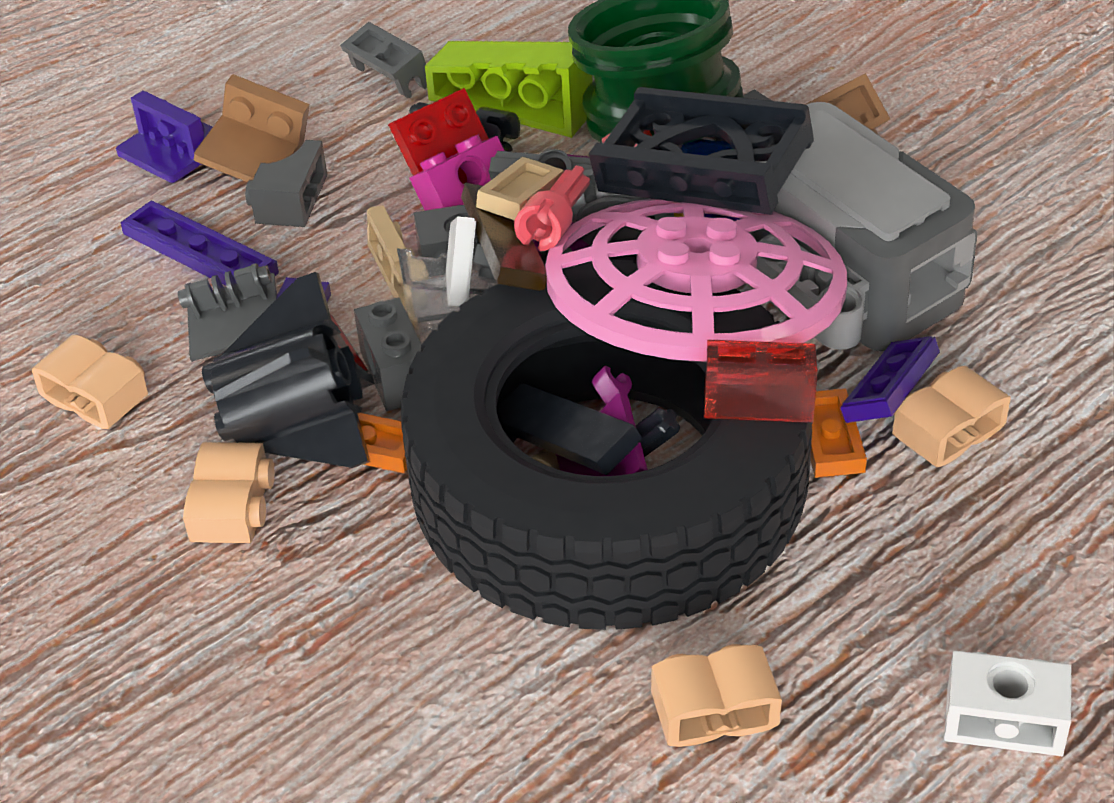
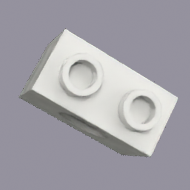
M953 650L947 686L944 741L1063 756L1071 724L1072 665L1053 663L1041 659L1028 660L995 656L983 652L971 653Z

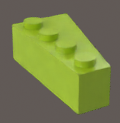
M448 41L425 65L428 100L435 102L465 88L475 111L481 107H489L514 112L518 115L521 125L570 138L586 122L587 115L582 104L583 94L593 82V75L578 69L573 61L572 45L570 42Z

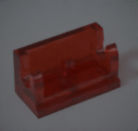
M707 340L704 418L813 423L818 374L816 345L812 343Z

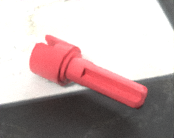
M576 165L573 170H565L549 191L537 192L519 211L515 218L514 229L517 238L523 245H529L533 239L539 242V251H546L557 245L572 223L573 212L571 208L590 184V178L583 175V167Z

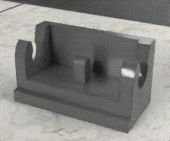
M371 22L366 23L340 45L342 51L348 54L353 67L364 71L365 64L395 81L398 92L406 98L412 97L411 90L408 87L412 78L415 79L421 88H427L426 62L422 51Z

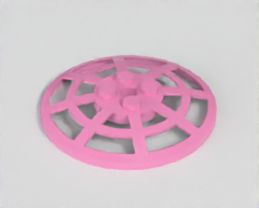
M657 199L638 200L611 206L570 225L557 245L549 249L545 264L548 294L555 307L571 323L589 335L611 345L640 354L674 360L702 362L734 361L766 356L793 348L814 338L832 324L842 310L847 292V269L841 255L829 241L815 230L791 217L775 211L769 215ZM661 213H683L684 217H664L659 220L647 218L648 216ZM704 214L729 216L740 218V220L733 221L728 218H708L704 217ZM605 226L598 232L591 247L563 254L577 239ZM624 226L642 231L637 240L609 243L612 236ZM765 229L774 235L783 246L756 242L749 232ZM794 238L804 242L821 256L802 251ZM636 254L638 270L627 277L612 264L609 257ZM758 256L788 261L784 270L773 280L757 269ZM592 261L598 275L614 289L594 306L583 299L570 286L563 274V268ZM803 265L833 274L828 291L818 303L809 309H806L787 292L798 281ZM653 282L666 289L691 293V296L663 292L647 286ZM745 283L755 288L738 294L712 296V293L729 291ZM631 298L660 308L692 312V333L646 327L623 320L613 314ZM768 301L773 302L790 318L782 323L755 330L714 333L713 312L746 309Z

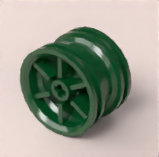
M598 0L585 7L573 17L568 25V37L572 45L573 61L578 69L594 76V81L585 90L582 101L584 112L587 115V128L592 138L603 143L602 138L613 131L635 100L634 93L639 87L744 98L739 67L732 60L721 54V50L729 43L733 35L729 0ZM650 131L652 136L655 135L654 131ZM700 137V138H697V139H693V140H691V141H688V142H685V143H682V144H686V143H689V142H693V141L699 140V139L704 138V137Z

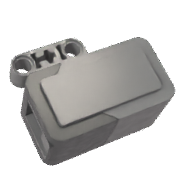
M812 102L806 105L809 107L814 142L810 148L804 150L777 194L779 203L774 211L799 221L824 237L841 255L847 269V292L842 310L832 324L814 338L831 349H849L860 342L871 350L885 351L891 342L913 338L957 311L963 305L966 288L969 287L972 281L977 231L973 229L975 204L967 194L903 151L899 152L897 147L838 107L826 102ZM765 229L749 232L756 242L783 246L774 235ZM794 238L802 251L821 256L807 244ZM758 256L757 269L773 280L784 270L788 261ZM803 265L798 281L787 292L806 309H809L818 303L828 291L833 274Z

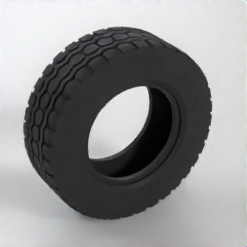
M610 260L627 277L638 270L633 260ZM592 261L562 269L570 286L583 299L594 306L614 289L598 275ZM653 282L647 286L663 292L691 296V293L666 289ZM496 284L486 289L484 295L480 296L477 294L461 304L458 312L453 310L438 324V331L432 330L422 343L421 351H417L409 367V374L406 376L401 404L403 443L412 503L418 523L427 542L450 573L454 572L457 580L473 592L479 590L481 597L501 608L507 605L512 613L532 620L540 617L543 618L544 623L570 627V624H579V629L606 630V626H615L616 630L641 628L642 623L651 622L652 626L678 620V615L684 613L689 617L711 608V604L714 601L720 604L739 593L743 584L748 587L765 573L767 565L772 566L784 551L786 544L790 542L800 521L808 494L813 395L807 366L798 346L766 356L734 361L702 362L674 360L640 354L611 345L589 335L571 323L555 307L548 294L547 285H545L544 290L538 291ZM732 289L725 292L712 293V296L738 294L741 292L737 289ZM631 298L613 314L623 320L646 327L692 333V312L660 308ZM762 305L740 310L713 312L714 333L755 330L780 323L779 321L775 322L774 316ZM606 365L610 367V372L615 379L621 373L630 377L632 387L627 394L628 399L650 403L667 410L673 409L678 416L685 419L699 431L702 437L677 458L649 470L618 476L580 475L549 467L521 451L514 444L517 437L504 432L497 416V406L521 383L575 403L602 399L594 388L592 379Z

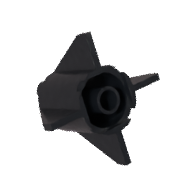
M313 272L297 278L222 355L215 357L212 363L203 365L202 376L207 389L215 397L219 412L214 414V423L223 441L234 439L236 443H263L264 451L268 454L354 468L370 462L357 414L361 412L362 407L354 405V401L363 398L362 388L374 385L375 383L373 375L357 368L349 346L338 347L333 336L340 334L341 331L331 319L319 273Z

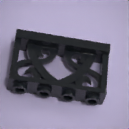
M639 87L634 93L635 100L604 143H596L588 155L598 192L693 203L771 215L779 203L777 194L804 150L811 147L814 137L809 107L805 104ZM644 131H654L655 135H646L644 134ZM700 137H710L726 140L733 149L718 151L704 156L683 153L678 145Z

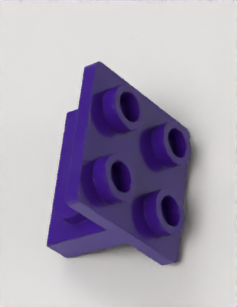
M144 90L131 97L139 132L116 147L119 157L170 183L185 177L189 172L201 165L194 161V152L213 128L212 126L202 122L201 118L195 114L187 112Z

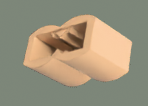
M78 335L70 336L31 368L38 393L59 408L74 411L84 420L103 429L112 427L148 395L144 370L135 359L108 352L97 340H89Z
M960 366L949 372L939 374L930 387L908 394L894 413L892 435L935 467H942L960 457L971 445L982 443L997 433L1006 424L1011 397L967 366Z
M203 442L196 457L193 480L187 491L183 520L190 542L251 543L253 541L256 527H263L265 524L266 502L263 496L265 489H272L275 476L273 459L266 458L263 443Z
M731 644L708 656L675 654L652 666L651 693L667 745L693 746L715 740L723 735L744 736L764 732L778 726L780 723L782 699L762 646Z

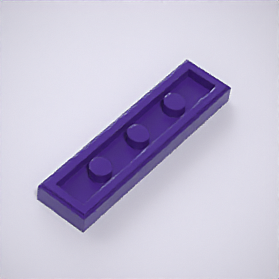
M152 200L120 222L124 235L209 278L218 275L221 283L227 286L225 272L231 271L234 276L235 270L251 266L255 263L259 267L267 265L270 274L274 273L275 276L279 274L276 260Z

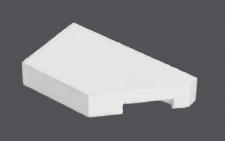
M457 216L450 223L446 263L448 306L460 308L461 304L469 300L476 227L474 218Z

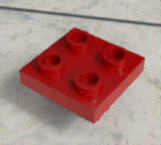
M465 88L388 124L412 175L423 171L420 163L441 152H444L446 158L457 154L458 151L455 145L478 134L481 141L489 139ZM459 167V180L462 184L467 183L466 173Z

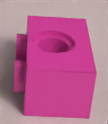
M479 134L455 145L458 151L457 154L446 158L444 152H441L421 162L420 165L423 171L409 177L424 210L464 205L461 199L464 185L458 177L459 167L466 173L467 183L481 186L487 184L490 181L489 168L491 158L496 155L497 151H504L498 136L481 141Z

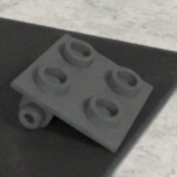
M255 263L251 266L235 270L234 276L231 271L225 272L227 287H223L218 275H214L211 277L213 290L208 279H204L194 283L185 284V289L178 291L179 302L183 309L187 308L189 355L191 362L210 356H217L225 352L277 299L274 273L270 274L267 265L259 267Z

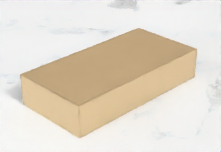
M521 157L478 190L476 208L515 220L519 211L537 192L549 191L564 173V170Z

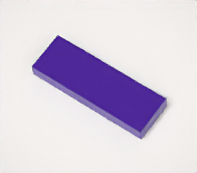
M928 336L891 342L840 407L845 423L892 417L940 353L936 338Z

